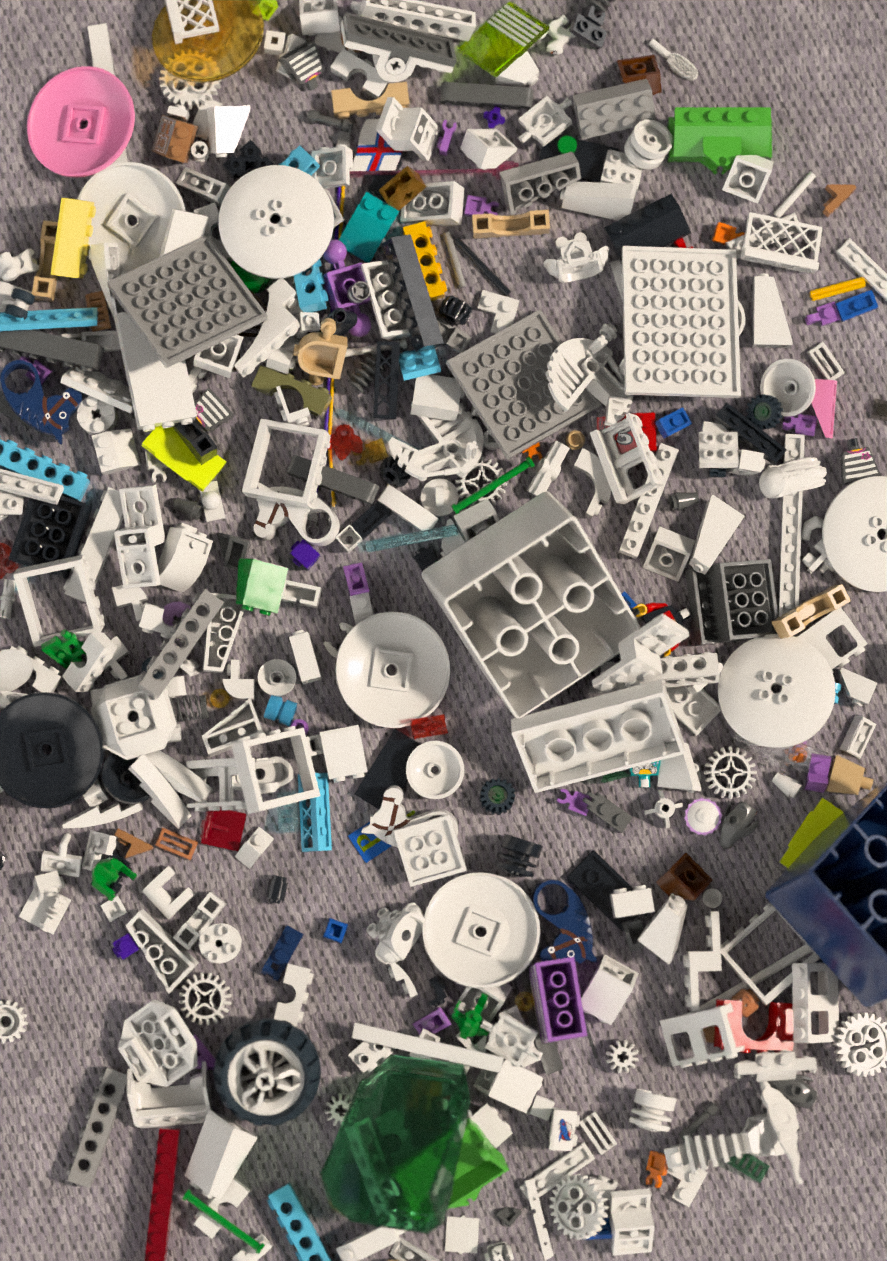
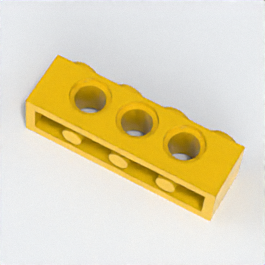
M424 221L403 227L404 235L411 234L419 263L424 258H428L431 261L428 266H423L420 263L424 280L429 276L436 279L433 284L426 283L431 301L445 298L444 292H447L445 280L441 281L439 275L442 274L440 262L436 263L435 256L438 254L435 244L431 245L430 238L433 237L430 226L426 227ZM423 240L426 242V245L423 248H419L415 245L416 242Z

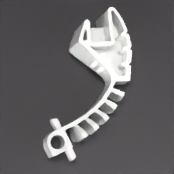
M767 1113L748 1117L743 1131L739 1134L734 1133L724 1137V1134L718 1135L719 1138L716 1139L710 1134L706 1136L707 1140L705 1141L700 1135L694 1136L695 1142L690 1135L684 1136L685 1144L674 1145L664 1149L668 1168L682 1167L690 1164L693 1174L698 1173L699 1163L701 1164L702 1171L707 1170L709 1160H712L713 1167H717L720 1158H724L725 1163L730 1162V1156L736 1155L737 1158H740L743 1153L754 1156H778L785 1153L778 1142L777 1133L772 1127Z

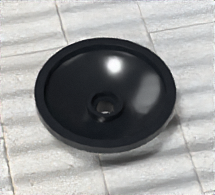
M112 753L104 762L101 771L102 782L107 792L116 800L126 804H139L148 800L151 796L140 786L142 782L129 770L130 766L138 758L126 760Z

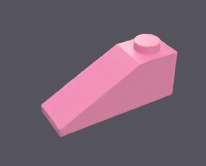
M815 379L816 389L812 406L825 438H833L837 381Z

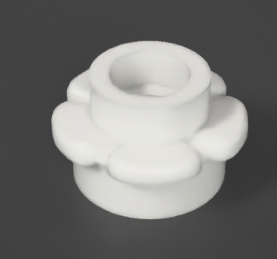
M603 324L599 331L600 335H604L608 341H611L613 338L615 339L617 337L615 326Z

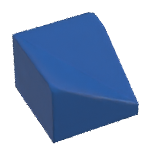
M330 918L323 937L342 943L348 924Z

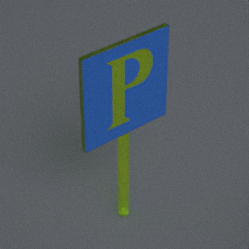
M413 810L408 813L407 817L414 815L415 811ZM370 821L348 835L365 863L392 846L374 834L361 832L365 826L370 824Z

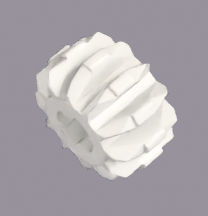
M617 1040V1048L612 1044L609 1045L613 1053L606 1052V1055L612 1056L606 1062H614L610 1067L612 1070L618 1065V1073H621L622 1067L628 1073V1065L633 1069L636 1067L631 1062L632 1060L639 1061V1058L633 1057V1055L639 1052L638 1050L630 1051L634 1047L633 1043L627 1048V1040L623 1041V1046ZM625 1051V1055H628V1057L623 1059V1062H620V1058H617V1055Z
M338 1093V1100L331 1096L334 1104L326 1102V1105L331 1107V1109H326L324 1112L332 1114L328 1116V1121L335 1118L334 1126L337 1125L339 1120L341 1127H344V1120L348 1124L352 1123L349 1116L352 1118L357 1117L351 1111H357L358 1107H351L355 1103L354 1099L349 1103L347 1102L349 1099L348 1094L344 1100H342L341 1093ZM338 1105L346 1108L347 1112L344 1111V1115L336 1112V1108H339Z

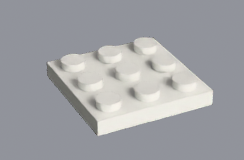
M450 814L393 831L410 887L467 870Z

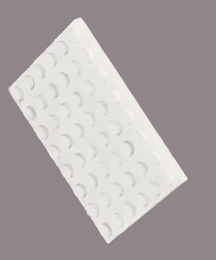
M622 246L625 395L740 398L736 250Z

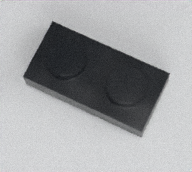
M377 501L351 526L364 540L392 514L382 503Z

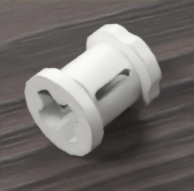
M197 141L192 145L191 153L193 158L197 162L206 161L209 157L207 145L201 141ZM197 150H203L204 153L201 155L200 153H197Z

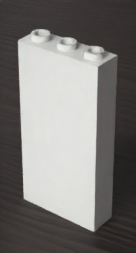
M126 312L116 313L114 319L138 430L143 429L144 432L155 430V427L158 426L170 428L175 423L181 422V425L193 423L192 420H195L197 413L185 360L166 368Z

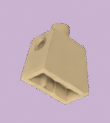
M835 755L825 792L858 795L860 788L871 790L873 779L863 777L864 767Z

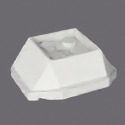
M140 675L105 685L91 708L93 718L102 735L104 748L126 760L165 749L177 726L167 688L164 689L156 700L138 688L140 683L138 678ZM132 711H136L139 715L135 722L129 720V714Z
M153 1000L124 1021L118 1050L139 1082L168 1087L198 1066L196 1040L175 1008L158 1000Z

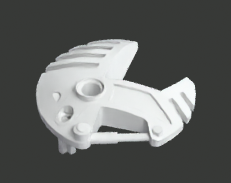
M601 335L595 341L576 338L562 343L551 354L547 364L548 370L546 371V377L549 381L548 387L555 402L565 412L571 407L582 391L587 388L593 396L606 406L604 425L612 426L619 422L630 409L628 407L632 405L633 395H625V380L612 358V351L606 347L608 340H605V336ZM606 363L609 364L613 373L615 372L619 381L605 368L604 365Z
M462 407V413L457 415L456 422L418 416L436 442L435 445L418 451L392 437L388 442V447L394 460L397 456L399 457L397 464L401 468L405 464L407 466L405 472L418 478L420 481L426 480L427 477L458 474L459 477L465 478L477 465L481 457L484 445L483 432L477 419H472L473 415H471V412H465V407Z

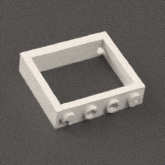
M260 419L242 492L251 498L312 509L313 503L317 499V487L322 481V467L326 465L327 448H330L331 445L329 443L330 434L322 429ZM272 429L318 437L303 497L257 489Z
M84 555L19 568L14 572L13 576L34 647L41 646V644L54 636L63 639L60 633L43 636L27 577L77 567L93 626L69 630L68 632H73L79 638L88 636L90 633H101L105 626L103 614L100 615L99 598L98 596L95 597L94 594L95 583L93 578H90L88 572L90 571V565L85 560Z
M295 726L284 728L283 733H281L280 729L269 732V736H266L265 733L253 735L254 739L252 740L248 736L240 738V743L231 745L248 814L320 796L304 728L296 729ZM290 737L304 792L262 802L249 746Z
M770 902L763 908L765 911L760 916L756 914L748 921L750 925L746 929L741 927L734 933L736 937L731 942L727 939L720 946L721 957L747 987L753 991L764 1006L769 1004L792 983V973L765 996L727 953L774 911H777ZM784 919V921L792 928V930L813 952V954L809 958H807L803 963H815L820 957L793 929V927Z

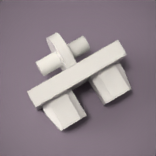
M821 539L814 546L821 555L816 559L809 552L802 559V562L808 567L807 571L810 574L821 563L823 566L819 570L822 573L827 569L832 572L834 571L826 559L823 540Z

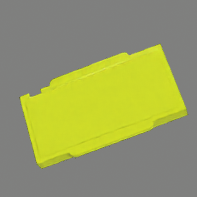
M155 427V430L142 443V447L152 453L159 461L202 492L226 465V461L218 455L201 465L173 427Z
M821 798L814 810L808 813L789 842V848L779 863L788 868L809 844L844 812L826 799Z

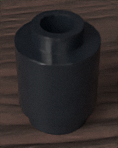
M272 875L271 879H269L265 896L269 898L268 902L280 904V900H285L288 886L286 877Z

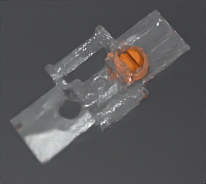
M737 733L731 744L732 746L762 756L759 767L765 768L767 763L779 767V774L785 776L788 766L808 773L812 753L828 756L827 752L803 743L788 748L758 746L743 739Z

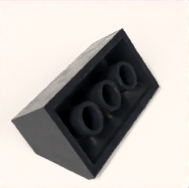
M672 193L604 227L606 239L621 265L622 246L665 247L691 234L683 212Z

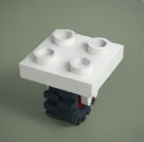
M699 432V468H709L710 477H726V468H738V432Z

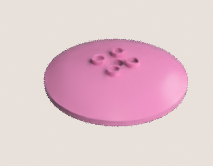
M91 66L68 69L47 82L32 103L27 122L30 147L36 158L46 168L58 175L79 178L96 174L110 166L125 150L134 128V104L126 86L112 73ZM88 121L87 127L81 129V123Z

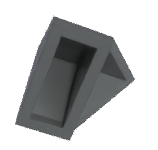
M217 533L224 557L223 566L238 571L239 559H246L251 546L250 541L229 534Z

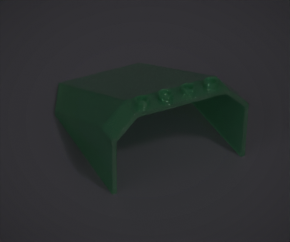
M390 1055L382 1064L374 1069L373 1074L359 1082L319 1174L330 1208L352 1223L428 1234L443 1224L449 1208L471 1101L464 1064Z

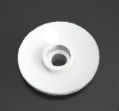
M270 660L260 668L258 683L265 693L273 696H283L294 688L296 672L292 665L284 660ZM278 677L281 681L276 683L273 680Z

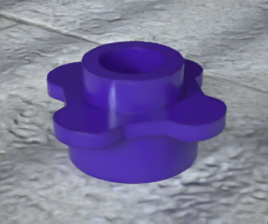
M494 107L492 111H485L483 114L490 129L505 123V118L502 117L499 107Z

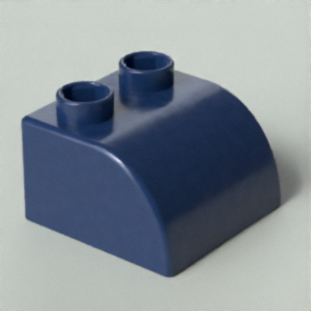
M887 781L857 801L824 829L765 893L767 900L864 1007H872L887 1000Z

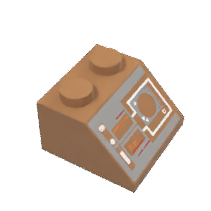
M162 114L151 151L182 163H188L191 147L194 144L199 126Z

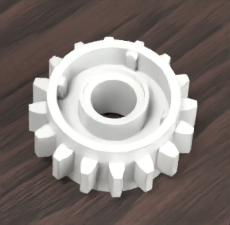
M7 1000L4 1005V1002L0 1001V1038H2V1043H6L8 1038L10 1042H14V1036L19 1039L21 1038L20 1032H26L23 1026L28 1024L27 1021H24V1018L28 1015L22 1013L24 1007H17L18 1002L11 1005V1000ZM4 1016H8L11 1019L9 1027L2 1024Z

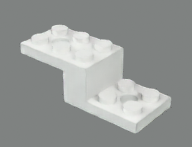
M156 485L119 489L125 528L114 531L123 588L160 585L154 546L164 543L166 540ZM139 501L143 503V511L138 508ZM136 563L142 566L141 572L136 569Z
M662 613L618 643L621 661L593 679V687L607 694L651 682L663 674L660 655L689 637L688 630Z
M708 911V915H705V927H709V935H706V947H710V950L687 951V955H683V965L687 968L688 974L684 975V986L688 987V995H685V1006L689 1007V1010L692 1012L700 1011L698 972L722 971L719 911Z

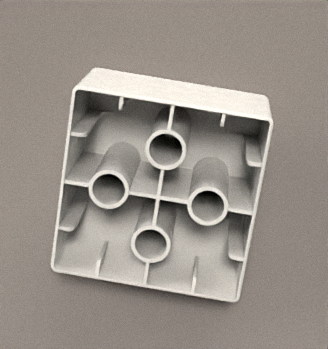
M544 491L424 569L421 574L469 653L504 704L517 719L524 717L620 653L618 643L641 628L578 520L548 491Z

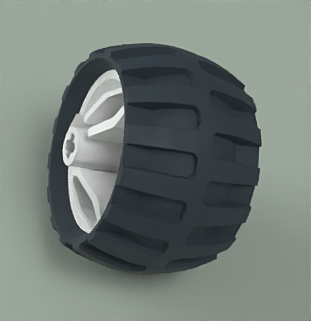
M272 1018L251 1020L231 1032L222 1043L214 1065L216 1090L225 1107L230 1109L240 1120H246L256 1126H278L301 1115L313 1101L321 1078L319 1056L314 1044L306 1033L288 1021ZM258 1052L260 1054V1062L258 1061L259 1057L252 1055L253 1053ZM274 1052H278V1053H279V1054H278V1057H276V1056L274 1055ZM288 1060L289 1064L278 1067L284 1061ZM242 1065L248 1066L249 1068L243 1070ZM293 1074V1079L286 1077ZM257 1077L255 1080H253V1081L250 1082L249 1084L246 1082V1080H249V1079H252V1078ZM274 1081L277 1083V1088L283 1089V1090L277 1092V1091L275 1090V1083H274ZM257 1086L261 1089V1092L256 1091Z

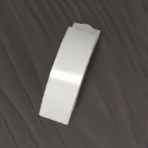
M582 448L574 468L587 474L594 483L595 494L585 514L593 518V515L598 516L602 505L599 504L600 501L608 504L611 488L599 457Z

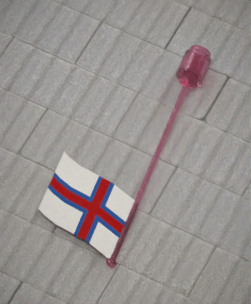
M367 119L360 132L353 169H350L349 175L398 174L401 171L396 170L402 151H394L376 131L379 119ZM504 161L498 167L486 170L445 169L414 171L418 174L492 173L496 180H501L499 172L519 167V163Z

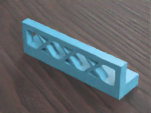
M315 773L320 796L310 798L309 808L306 806V800L299 801L302 852L332 850L328 773ZM298 774L299 793L304 792L300 774ZM309 817L311 819L310 828L307 825V819ZM309 837L312 838L313 847L308 848Z

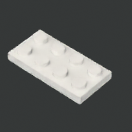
M78 365L70 368L62 376L60 382L130 414L134 410L129 387L123 385L118 380L109 379L100 372L81 370V366Z

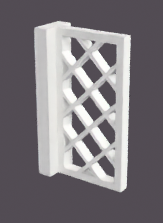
M164 0L175 44L183 43V38L219 32L212 0H196L198 4L195 7L187 4L190 0ZM202 4L210 7L206 13L198 10ZM183 8L191 11L187 17L180 14ZM195 13L202 16L199 23L191 19ZM207 19L213 22L214 26L205 27L202 24ZM187 23L195 26L193 30H184Z
M749 212L740 259L813 274L819 267L818 255L823 227ZM753 218L759 219L763 225L757 231L752 226ZM777 223L781 231L774 235L768 225ZM790 226L796 227L800 234L792 238L786 229ZM764 228L771 236L765 242L758 234ZM808 230L816 231V239L812 242L805 235V232ZM782 232H784L789 240L783 246L776 238ZM754 235L761 244L757 248L749 246V239ZM800 236L807 243V246L801 250L794 241ZM773 239L779 249L770 251L766 243ZM791 243L797 253L789 255L784 247ZM810 247L813 252V259L806 258L802 251Z

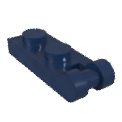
M286 925L260 973L265 976L267 974L273 977L272 980L278 982L304 934ZM273 962L279 965L277 971L271 968Z

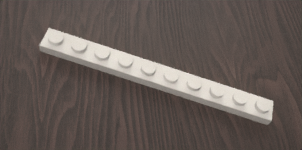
M785 434L784 448L787 451L784 453V463L804 458L805 435ZM803 491L782 496L778 617L799 606Z

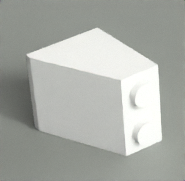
M355 725L320 732L329 779H334L335 783L345 781L347 776L353 775V779L365 777L364 773H368L359 726Z
M673 893L645 926L638 939L640 943L668 964L671 963L678 949L688 906L683 898L675 896Z
M604 954L581 996L583 1012L594 1015L602 1023L612 1025L633 990L639 973Z
M491 1051L489 1052V1054L498 1056L497 1054ZM503 1059L501 1073L481 1069L473 1086L484 1094L527 1113L533 1104L536 1092L541 1088L543 1077Z

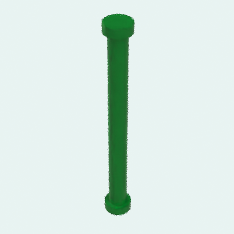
M528 456L526 461L456 505L452 504L451 507L455 514L460 513L459 511L527 468H533L535 465L532 459Z
M187 1190L182 1200H187L255 1249V1253L259 1255L265 1246L264 1243L260 1244L191 1194L192 1191Z

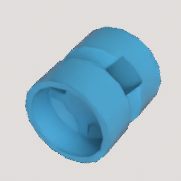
M271 695L264 718L272 721L279 719V723L290 727L298 703L290 700L284 702L282 697Z

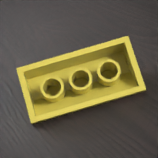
M61 198L51 275L83 278L86 275L88 268L86 256L89 255L90 249L88 243L89 237L93 233L91 222L96 213L94 202Z

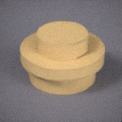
M571 431L566 437L567 446L573 450L582 448L585 443V437L580 431Z

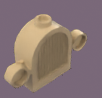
M331 318L322 320V332L309 333L300 340L299 344L294 346L293 355L298 356L300 367L309 373V381L313 385L322 384L324 377L340 380L348 347L347 337L333 335L336 331V322Z

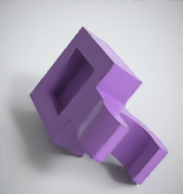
M444 120L442 123V129L445 133L443 137L439 138L437 148H440L439 154L447 156L452 136L457 128V123L455 122L452 128H447V120Z
M835 302L816 307L817 313L807 315L805 318L807 325L820 321L821 326L841 320Z
M21 356L19 359L34 365L38 371L41 386L52 373L51 369L38 360L32 363L25 356ZM27 371L25 376L35 383L34 375Z

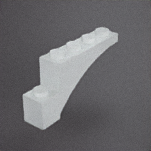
M279 278L267 289L269 292L266 312L267 320L263 322L253 344L234 365L243 378L251 374L259 363L267 360L275 349L280 348L284 341L296 334L300 328L297 319L288 311L298 303L297 293L283 278Z

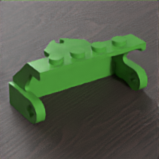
M675 107L674 117H668V130L673 139L672 148L668 152V162H701L716 175L718 166L723 168L722 174L730 170L737 155H757L768 160L772 159L771 107Z
M467 1118L460 1124L453 1126L443 1135L436 1137L426 1146L419 1148L412 1155L405 1157L388 1171L390 1176L399 1182L405 1192L395 1198L397 1205L404 1214L423 1226L449 1208L469 1205L467 1199L471 1198L475 1201L483 1186L509 1169L503 1154L492 1146L480 1127L470 1118Z

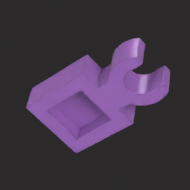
M468 195L465 215L472 216L484 213L497 215L496 212L491 211V208L499 207V203L491 202L487 204L484 197Z
M798 414V418L784 416V420L790 423L783 422L782 429H795V434L814 436L817 416Z
M561 789V792L566 794V799L561 800L557 798L556 801L561 804L569 803V810L586 816L588 813L586 809L587 804L582 800L585 797L591 801L592 798L577 791L572 796L568 790Z

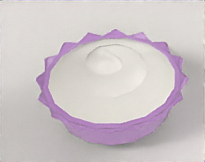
M701 797L688 804L684 819L686 820V826L692 832L705 836L712 834L714 830L718 829L722 814L716 802L711 801L709 798L704 799Z

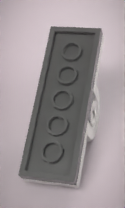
M345 12L340 24L344 46L351 50L356 49L372 54L378 75L388 82H400L411 76L415 65H419L422 68L436 69L439 72L452 73L453 67L457 62L452 39Z

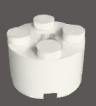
M88 396L77 409V420L88 434L96 435L115 428L117 424V411L114 406ZM94 413H100L101 417L95 419L93 415Z

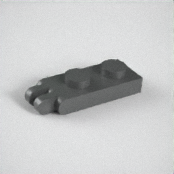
M588 791L586 795L592 798L591 801L585 797L582 800L587 804L586 809L618 832L623 833L633 817L600 793L596 792L594 795Z

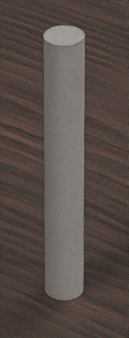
M446 232L443 235L458 287L463 288L466 287L452 235L451 232Z

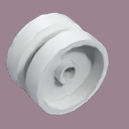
M655 120L640 121L625 142V154L629 161L637 167L649 170L657 168L672 148V135L663 124Z

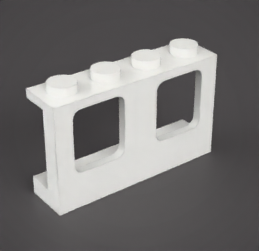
M630 413L626 414L627 418L602 431L594 430L590 432L616 503L626 504L663 485L661 480L663 478L662 474L655 464V455L650 451L648 437L641 428L642 421L637 415ZM630 427L638 447L621 455L614 437L617 433ZM644 462L651 482L634 489L628 475V470Z
M841 607L831 612L797 637L814 646L826 659L831 670L837 665L840 668L849 662L848 658L851 655L858 656L865 651L864 646L867 645V642ZM840 625L845 626L857 643V647L843 657H839L826 640V635Z
M235 758L186 761V767L188 769H195V774L204 782H206L208 776L219 777L220 797L219 802L207 803L206 799L202 803L195 800L194 804H187V808H195V812L207 811V808L208 811H220V807H222V810H234V806L236 810L247 809L245 801L233 800L234 775H239ZM252 758L255 769V758Z
M824 962L792 963L793 1042H837L838 1039L834 1035H839L837 1027H839L838 977ZM812 971H818V995H811L810 973ZM812 1011H819V1034L812 1035L811 1033Z
M732 1004L676 1015L660 1021L672 1067L680 1065L681 1068L692 1066V1062L700 1065L706 1063L707 1059L715 1062L721 1060L722 1056H726V1059L738 1056L737 1052L744 1050L743 1046L736 1047L728 1021L727 1013L733 1011ZM717 1025L725 1050L710 1053L703 1028ZM681 1032L689 1034L694 1056L679 1059L673 1034Z

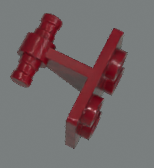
M220 808V811H206L200 826L202 828L200 835L202 838L201 843L239 851L247 814L233 810H222V808Z

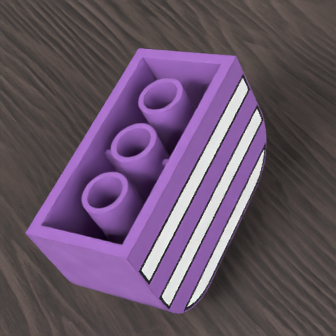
M574 957L532 964L529 971L538 1032L542 1043L587 1036Z

